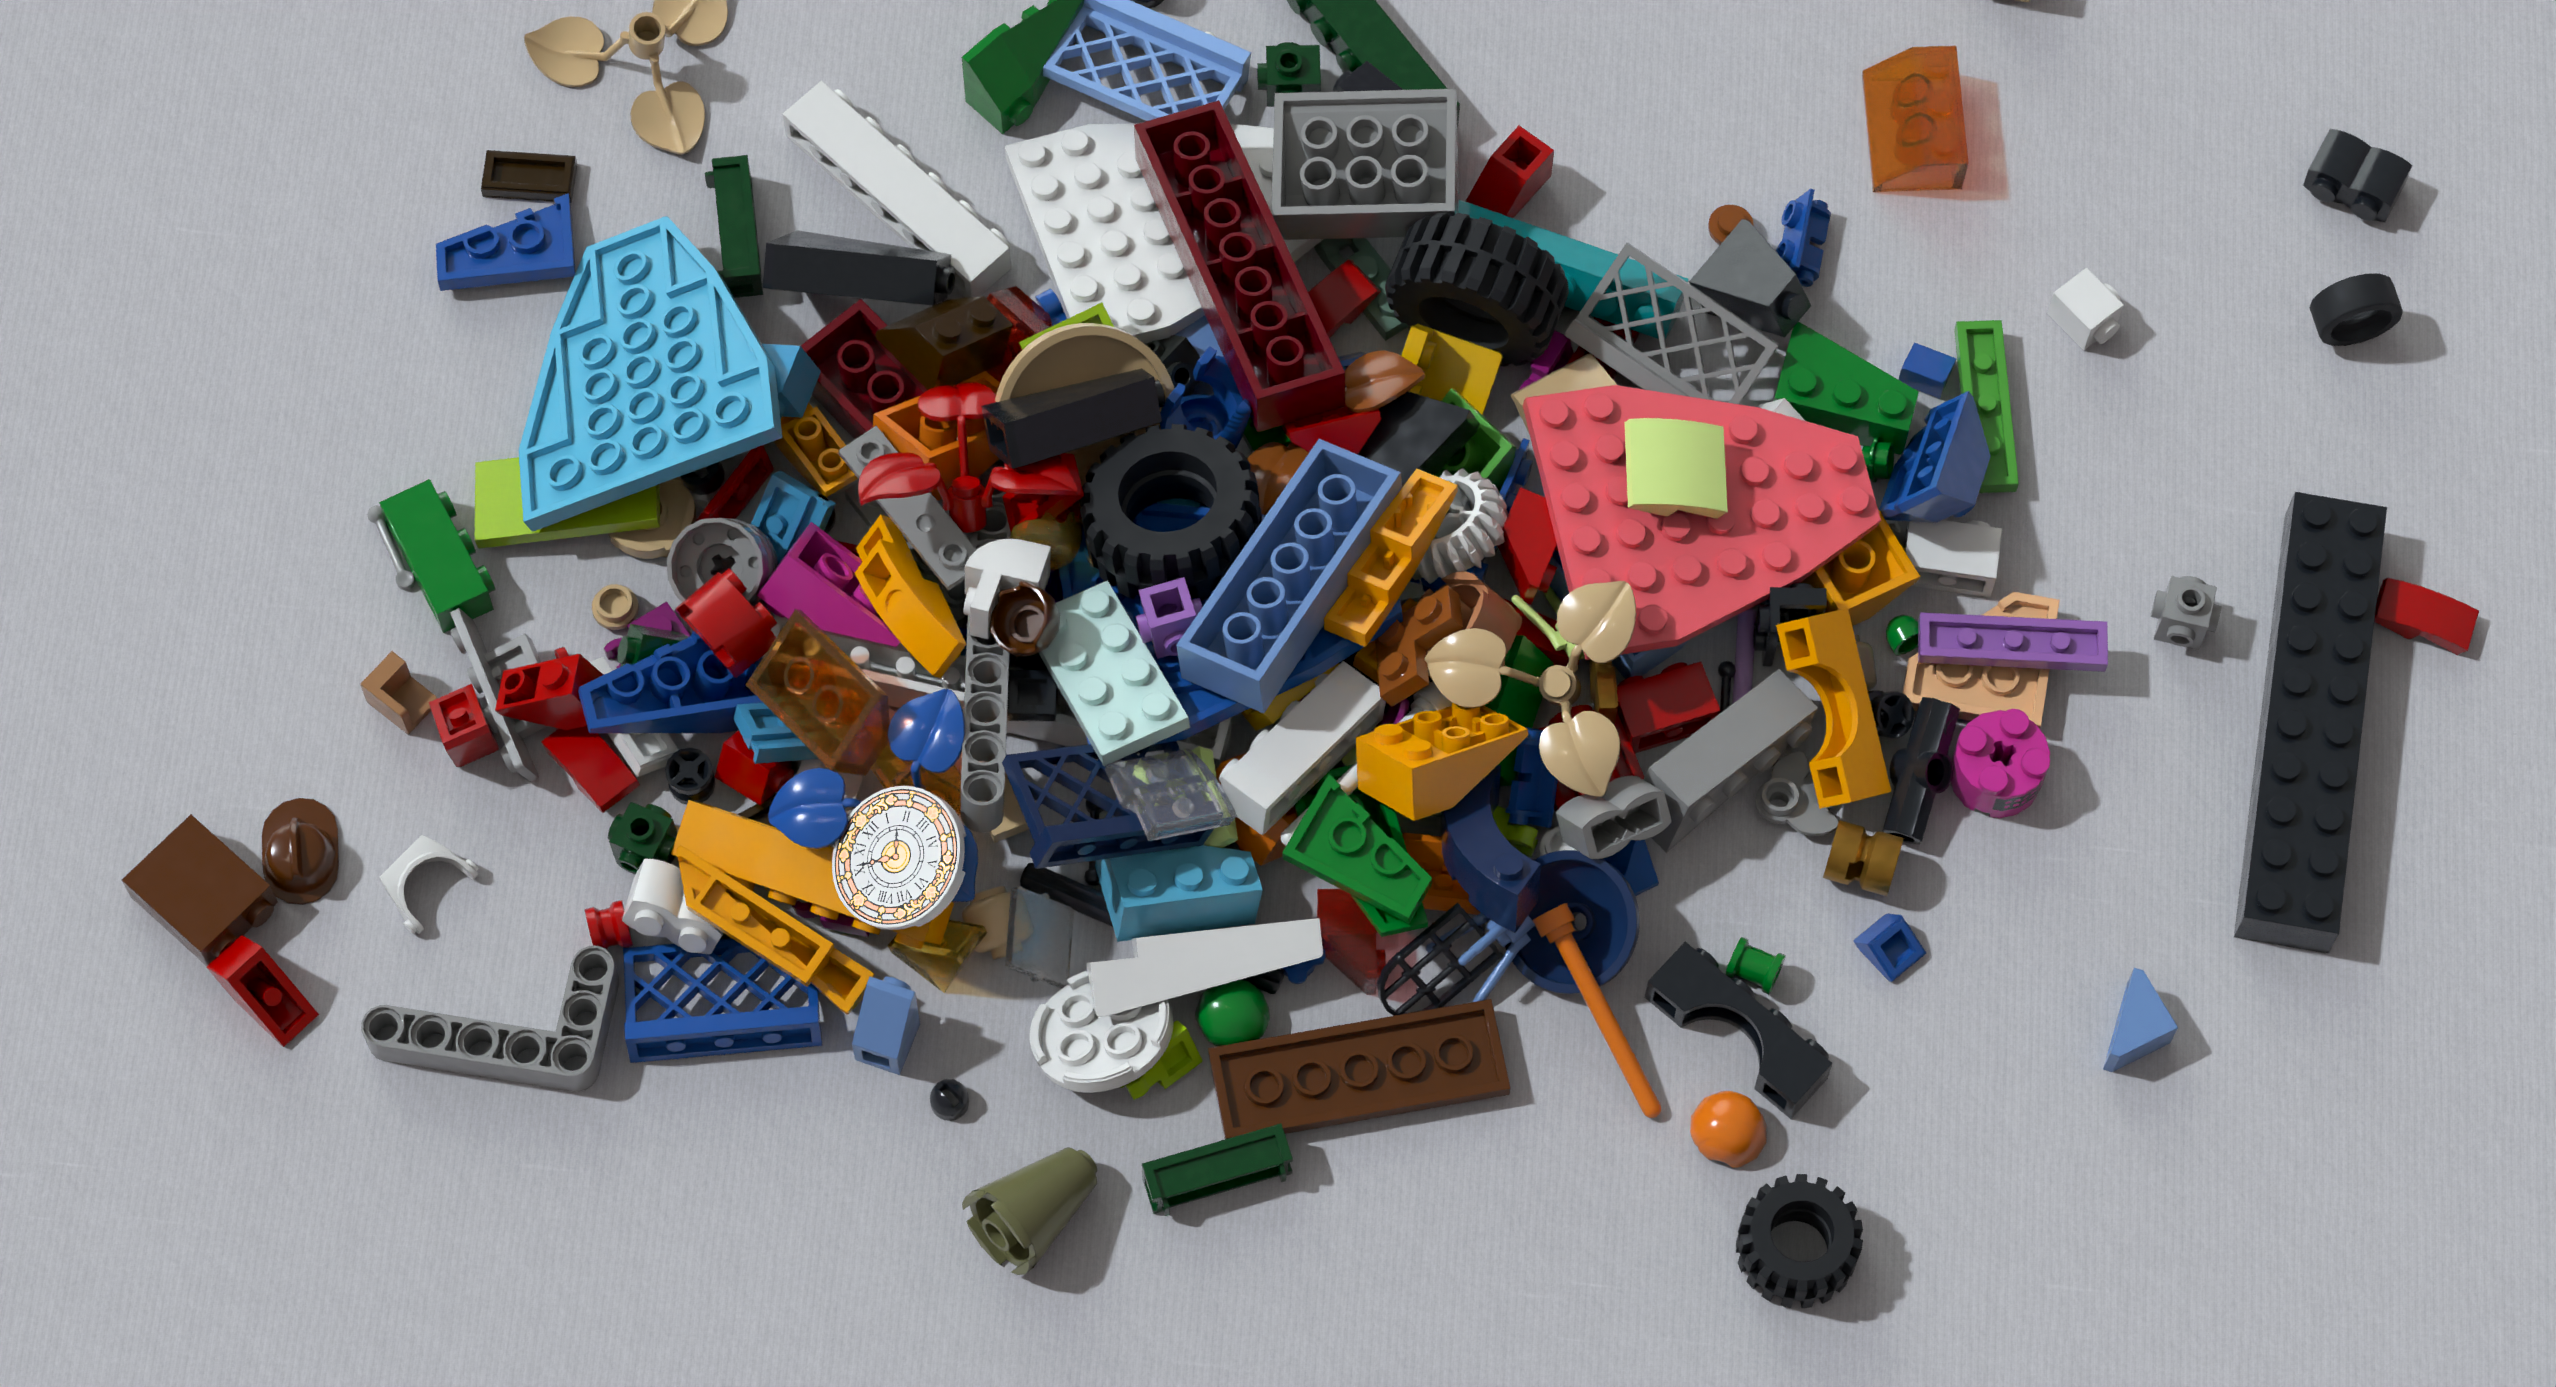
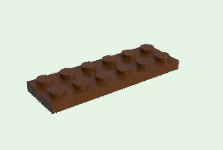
M1491 999L1208 1048L1224 1139L1282 1123L1284 1133L1288 1134L1510 1095L1511 1089Z

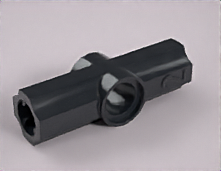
M1922 697L1907 748L1898 750L1890 762V779L1895 789L1882 832L1904 838L1903 842L1920 845L1935 795L1944 792L1952 780L1953 767L1947 754L1960 712V708L1935 698Z

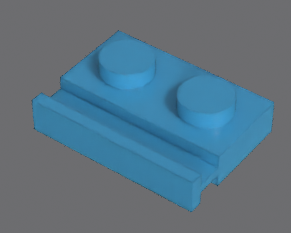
M781 470L772 474L751 524L755 525L769 537L776 551L778 564L810 522L823 531L825 530L836 505L831 500L826 501L818 496V492Z
M825 698L737 704L733 719L748 750L753 749L754 751L753 760L755 764L844 757L847 741L845 738L840 737V727Z

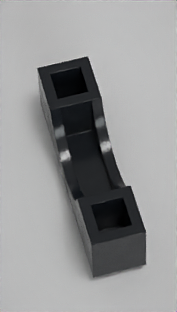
M1685 941L1648 981L1644 998L1680 1028L1696 1021L1718 1020L1729 1023L1741 1030L1754 1045L1758 1056L1759 1073L1754 1089L1787 1117L1792 1119L1828 1079L1833 1064L1828 1060V1053L1816 1041L1812 1039L1805 1041L1793 1031L1790 1021L1780 1011L1774 1008L1768 1010L1755 999L1753 990L1745 982L1738 978L1732 980L1719 970L1717 961L1710 953L1702 948L1695 950Z

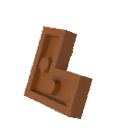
M1449 585L1431 596L1423 598L1419 603L1402 613V622L1396 620L1379 638L1375 639L1380 697L1390 706L1396 705L1429 685L1428 667L1424 659L1426 657V650L1436 645L1443 638L1463 628L1460 595Z

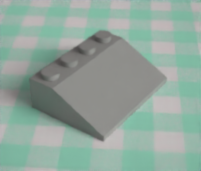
M1456 89L1275 93L1271 213L1284 240L1405 237L1410 226L1428 215L1434 216L1437 213L1447 212L1450 216H1454L1459 213Z

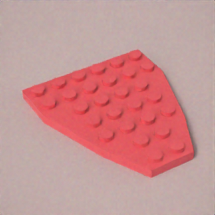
M1619 385L1526 397L1522 405L1569 593L1587 584L1616 581L1629 583L1633 590L1636 603L1635 627L1632 638L1621 655L1678 646L1768 600L1770 587L1788 588L1792 584L1802 582L1876 529L1881 521L1859 438L1852 434L1759 407ZM1662 418L1723 426L1728 512L1716 519L1680 510L1666 517L1628 508L1624 422L1628 419ZM1584 652L1585 659L1590 660V658Z

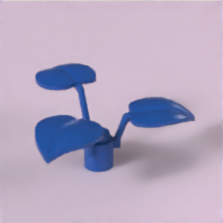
M942 689L907 702L894 714L888 729L889 744L892 752L899 759L913 762L911 765V775L914 787L926 790V786L922 784L921 765L930 772L940 774L950 769L959 759L965 737L964 713L956 694L952 690ZM824 768L809 769L795 775L777 792L769 809V823L779 829L791 841L802 847L811 849L825 848L834 844L846 831L848 814L845 808H856L862 800L844 799L846 791L845 781L837 772ZM964 826L966 836L964 837L965 855L962 869L965 875L957 894L951 902H969L975 898L978 847L972 832L966 826Z

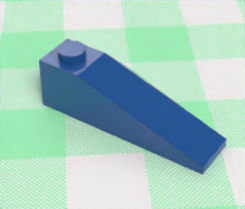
M694 631L690 637L672 646L666 644L656 649L653 655L633 665L625 664L580 686L578 690L589 733H725L738 731L739 729L733 719L737 704L774 702L762 657L735 678Z

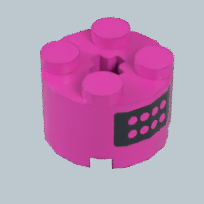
M2019 709L1998 710L1979 715L1967 723L1959 734L1952 755L1953 775L1951 785L1953 792L1965 807L1972 811L1976 808L1981 812L1990 813L1989 817L2004 818L2019 814L2032 805L2043 785L2050 766V750L2045 735L2033 721L2029 720L2026 713Z

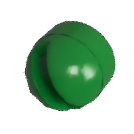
M1904 614L1895 616L1887 625L1886 639L1896 655L1906 654L1918 647V621L1912 616Z

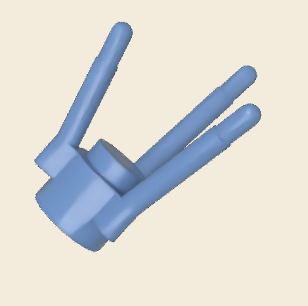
M1482 913L1472 918L1480 926L1488 922L1484 926L1488 932L1458 959L1460 965H1466L1495 940L1502 947L1511 942L1504 956L1495 966L1472 1002L1487 999L1517 953L1531 941L1526 933L1535 924L1529 916H1527L1516 933L1498 925ZM1459 925L1458 927H1456V928L1452 929L1451 931L1445 933L1444 935L1440 936L1439 938H1440L1442 941H1444L1448 936H1450V935H1451L1455 930H1457L1461 925ZM1471 927V928L1468 929L1463 935H1465V934H1467L1468 932L1474 930V928ZM1433 942L1427 944L1426 951L1431 952L1433 950L1432 946L1435 944Z

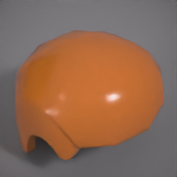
M1721 1091L1707 1096L1701 1100L1691 1115L1690 1133L1692 1140L1708 1160L1721 1161L1732 1168H1738L1756 1159L1766 1144V1122L1755 1103L1743 1094L1733 1091Z

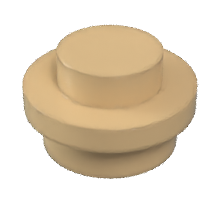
M618 584L607 585L593 598V616L597 623L606 629H623L633 622L638 615L639 604L637 597L632 590Z

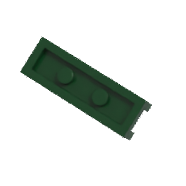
M748 155L713 158V171L705 173L707 188H715L723 264V270L717 272L725 281L734 298L764 295Z
M1282 1123L1142 1163V1180L1153 1214L1163 1211L1164 1215L1168 1216L1170 1215L1171 1207L1278 1176L1280 1181L1284 1182L1286 1181V1175L1292 1174L1290 1162H1293V1157Z

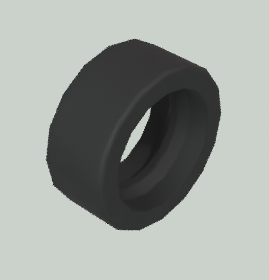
M2380 273L2362 274L2335 282L2318 293L2312 299L2309 307L2320 339L2323 343L2331 346H2347L2378 337L2396 325L2403 314V309L2391 278Z

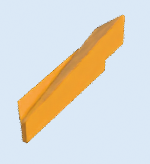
M679 845L676 853L686 906L689 911L806 987L810 983L813 984L845 1014L848 1015L863 1000L869 977L875 978L873 972L834 948V944L690 850Z

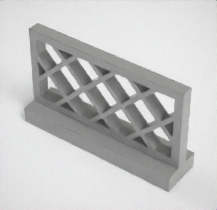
M1628 242L1624 245L1576 319L1572 321L1564 333V336L1644 390L1713 400L1709 396L1706 378L1732 374L1735 394L1729 403L1740 404L1779 346L1778 343ZM1629 256L1645 266L1648 280L1647 286L1623 290L1620 270ZM1653 272L1667 282L1655 284ZM1615 279L1617 292L1605 294ZM1675 286L1683 292L1686 311L1661 316L1656 289ZM1650 290L1655 317L1629 322L1624 295ZM1618 297L1623 320L1622 324L1604 326L1590 316L1600 300ZM1691 298L1704 307L1693 309ZM1712 311L1721 317L1724 337L1699 341L1694 315ZM1688 316L1693 343L1667 347L1662 321ZM1656 322L1661 349L1642 352L1634 346L1631 327ZM1729 324L1743 333L1730 335ZM1624 328L1626 340L1614 333L1613 330ZM1750 337L1765 347L1755 364L1736 366L1732 340ZM1726 342L1730 368L1705 373L1700 347ZM1694 348L1699 374L1681 378L1672 372L1668 353ZM1662 354L1664 366L1650 356ZM1750 370L1740 385L1738 372ZM1700 380L1702 391L1688 382Z

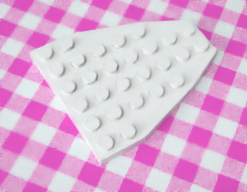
M1087 124L1006 145L1005 157L1067 319L1102 302L1115 328L1129 333L1146 344L1169 338L1205 315L1137 164L1134 138L1135 124ZM1230 124L1271 211L1274 128ZM1323 239L1284 241L1295 262Z

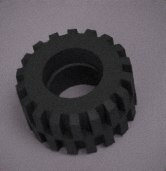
M1797 1174L1795 1181L1789 1183L1786 1175L1776 1178L1774 1187L1771 1188L1766 1183L1758 1190L1757 1197H1752L1746 1206L1736 1240V1253H1740L1738 1265L1741 1272L1748 1271L1749 1275L1746 1282L1751 1288L1755 1289L1760 1285L1764 1289L1761 1297L1770 1302L1775 1295L1782 1298L1781 1306L1791 1308L1795 1300L1801 1302V1308H1810L1813 1306L1815 1299L1819 1298L1822 1304L1831 1300L1834 1291L1840 1293L1847 1285L1849 1277H1852L1863 1245V1240L1860 1239L1863 1232L1862 1220H1855L1857 1208L1853 1201L1847 1204L1843 1202L1845 1192L1838 1186L1833 1191L1826 1188L1828 1182L1826 1179L1818 1177L1816 1184L1807 1182V1174ZM1789 1221L1807 1223L1817 1229L1823 1236L1827 1252L1822 1257L1808 1262L1789 1259L1774 1245L1771 1231L1778 1225Z

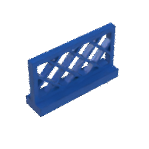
M732 938L720 939L711 954L687 952L676 944L623 948L626 1023H624L625 1042L630 1063L822 1046L818 989L811 983L806 987ZM750 952L760 960L745 975L728 964L738 953ZM704 957L712 965L697 980L681 969L690 958ZM656 961L664 969L648 984L635 974V963ZM768 967H771L785 978L770 994L754 983ZM720 971H723L737 982L722 998L706 987ZM673 975L689 986L674 1003L657 991ZM795 985L808 995L809 1006L788 1008L778 1000ZM636 987L641 990V992L637 996ZM745 989L762 1000L750 1012H739L730 1005ZM698 993L714 1005L704 1016L692 1017L683 1010ZM649 998H652L666 1009L657 1020L637 1022V1010Z

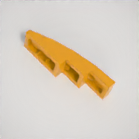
M1419 469L1414 471L1370 529L1371 543L1347 573L1348 586L1325 615L1324 630L1366 647L1401 596L1437 534L1458 492L1457 484Z

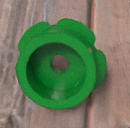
M1875 437L1871 446L1864 445L1862 449L1868 475L1872 482H1877L1878 479H1890L1894 467L1893 443L1880 442L1879 437Z

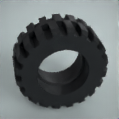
M1446 212L1437 213L1434 216L1428 215L1415 222L1414 225L1410 226L1404 237L1385 284L1387 302L1390 309L1394 310L1395 317L1401 323H1406L1409 330L1411 326L1420 324L1501 352L1503 358L1500 366L1507 367L1511 363L1515 366L1524 365L1544 354V351L1549 346L1569 294V286L1564 270L1560 264H1555L1554 257L1547 250H1541L1538 247V243L1531 238H1524L1518 235L1516 230L1505 225L1504 227L1493 224L1492 220L1486 218H1470L1469 214L1462 213L1450 216Z
M1172 424L1171 429L1160 430L1159 425L1147 427L1144 434L1136 436L1133 432L1120 439L1121 445L1116 448L1111 445L1100 455L1101 464L1095 462L1091 465L1085 476L1086 483L1082 486L1084 496L1080 499V515L1088 555L1093 567L1099 569L1100 577L1104 581L1108 580L1112 587L1117 585L1118 592L1131 599H1135L1137 595L1140 596L1138 590L1183 577L1185 578L1191 599L1200 598L1201 601L1209 599L1211 596L1210 592L1215 590L1262 522L1258 486L1255 473L1251 471L1250 462L1243 453L1235 452V446L1230 441L1221 436L1215 440L1213 432L1199 427L1195 431L1187 430V425ZM1167 499H1190L1210 508L1209 512L1197 523L1177 531H1151L1133 523L1135 517L1145 508Z

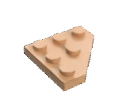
M2012 592L2001 599L1997 606L1982 615L2057 619L2060 600ZM1917 653L1908 659L1902 693L1911 700L1914 711L1918 710L1922 697L1935 698L1951 703L1960 708L1958 719L1970 721L1983 713L2019 709L2025 712L2029 720L2033 721L2040 729L2049 669L1918 663Z

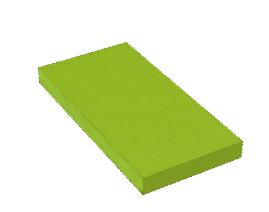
M519 457L475 462L474 541L478 549L660 527V484L532 532L523 522Z

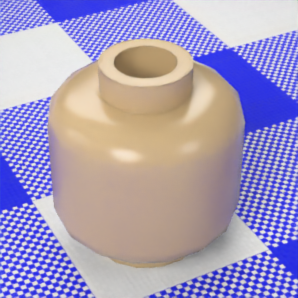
M1005 886L975 894L974 900L970 901V904L962 912L963 922L971 947L976 952H991L993 960L1020 952L1018 942L1025 940L1031 932L1021 897L1016 893L1006 892Z

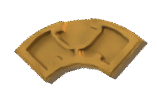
M1590 659L1591 703H1594L1595 712L1602 714L1615 724L1618 710L1615 668L1612 667V661L1599 664Z

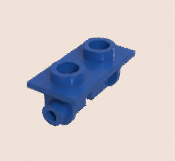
M1812 188L1787 204L1781 220L1782 225L1785 226L1783 238L1776 249L1778 255L1796 274L1803 287L1812 286L1813 282L1819 278L1824 250L1809 243L1810 241L1818 245L1825 243L1831 212L1828 210L1826 202L1813 200L1815 190Z
M1525 727L1528 729V736L1517 746L1514 771L1519 772L1518 780H1512L1509 806L1506 807L1505 812L1510 813L1509 823L1527 825L1528 823L1551 828L1558 779L1549 772L1540 755L1539 743L1543 730Z

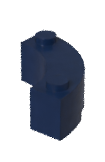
M1497 765L1453 808L1441 812L1442 856L1451 879L1457 880L1461 887L1469 894V902L1498 925L1516 933L1538 903L1541 864L1530 859L1512 846L1500 832L1494 821L1493 813L1499 804L1501 765Z

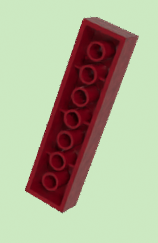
M1220 101L1135 124L1134 138L1137 164L1243 400L1246 398L1252 406L1250 416L1257 432L1344 407L1345 371Z

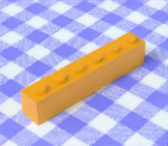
M688 800L671 855L677 856L676 849L679 845H682L751 891L754 890L755 884L770 888L768 897L795 906L797 898L812 903L810 912L837 920L839 913L854 917L853 927L873 934H880L881 929L856 918L840 900L832 875L834 847L828 846L820 849L802 847L791 841L776 827L705 803ZM951 902L942 913L920 927L912 926L905 929L891 930L897 932L894 941L922 950L924 942L941 945L955 902Z

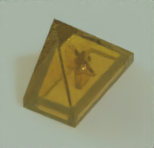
M949 920L941 945L924 942L923 948L920 950L894 941V937L887 946L893 955L945 993L988 932L983 925Z

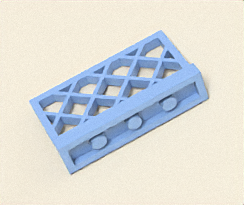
M1084 0L1082 9L1044 65L1043 76L1149 121L1218 100L1225 110L1236 90L1241 92L1248 81L1251 52L1131 0ZM1086 25L1105 33L1106 38L1085 43L1081 31ZM1130 44L1144 50L1146 55L1124 60L1119 47ZM1111 49L1116 62L1094 67L1089 54ZM1081 56L1086 69L1071 72L1059 67L1064 59ZM1172 62L1184 67L1185 73L1164 77L1159 64ZM1151 66L1156 79L1134 84L1129 71ZM1121 73L1126 86L1110 89L1103 86L1099 78ZM1211 79L1225 85L1222 91L1204 94L1199 81ZM1190 83L1196 97L1174 101L1169 88ZM1161 90L1166 104L1151 107L1142 103L1139 95Z

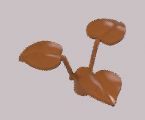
M1383 350L1367 353L1356 359L1345 370V386L1347 387L1345 388V404L1348 410L1356 413L1376 410L1408 392L1420 383L1426 375L1420 367L1394 352ZM1279 442L1266 443L1247 458L1250 462L1251 471L1255 473L1261 514L1267 515L1309 454L1308 451L1293 442L1287 447Z

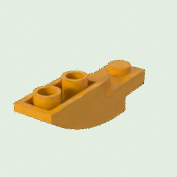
M808 402L802 418H781L782 438L773 442L795 469L818 492L828 497L858 479L839 455L838 450L845 447L846 444L817 406L813 408Z
M880 514L856 547L862 563L855 571V575L874 609L901 644L933 676L941 678L951 664L957 660L967 644L938 583L923 579L903 534L888 516Z

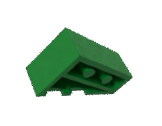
M1798 321L1792 329L1774 401L1785 398L1805 421L1858 436L1862 446H1871L1873 439L1879 437L1880 442L1893 443L1894 454L1901 455L1905 448L1919 391Z

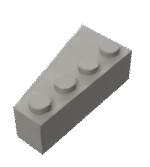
M1780 669L1649 767L1643 780L1664 791L1672 820L1666 829L1651 837L1666 853L1724 802L1737 794L1759 772L1767 771L1779 759L1785 749L1789 746L1792 748L1798 747L1812 733L1813 728L1810 726V723L1818 707Z

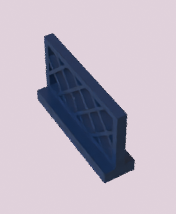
M1177 741L1150 745L1121 758L1120 760L1132 766L1127 778L1111 768L1103 766L1091 744L1006 755L1002 762L1035 842L1029 853L1036 869L1202 846L1221 819L1214 804L1204 805ZM1164 750L1170 764L1169 771L1167 772L1144 759L1146 753ZM1074 762L1091 773L1086 782L1083 783L1061 770L1062 765ZM1032 767L1049 777L1044 788L1042 789L1025 779L1022 769ZM1137 770L1161 783L1156 795L1132 781ZM1096 775L1120 789L1115 800L1090 787ZM1054 781L1078 794L1073 806L1048 792ZM1166 787L1183 796L1188 807L1177 808L1163 800L1161 797ZM1127 793L1148 805L1149 808L1146 813L1136 814L1119 803L1124 794ZM1083 798L1107 811L1108 813L1105 818L1093 819L1078 810ZM1043 804L1065 817L1063 824L1045 826L1038 810L1040 805Z

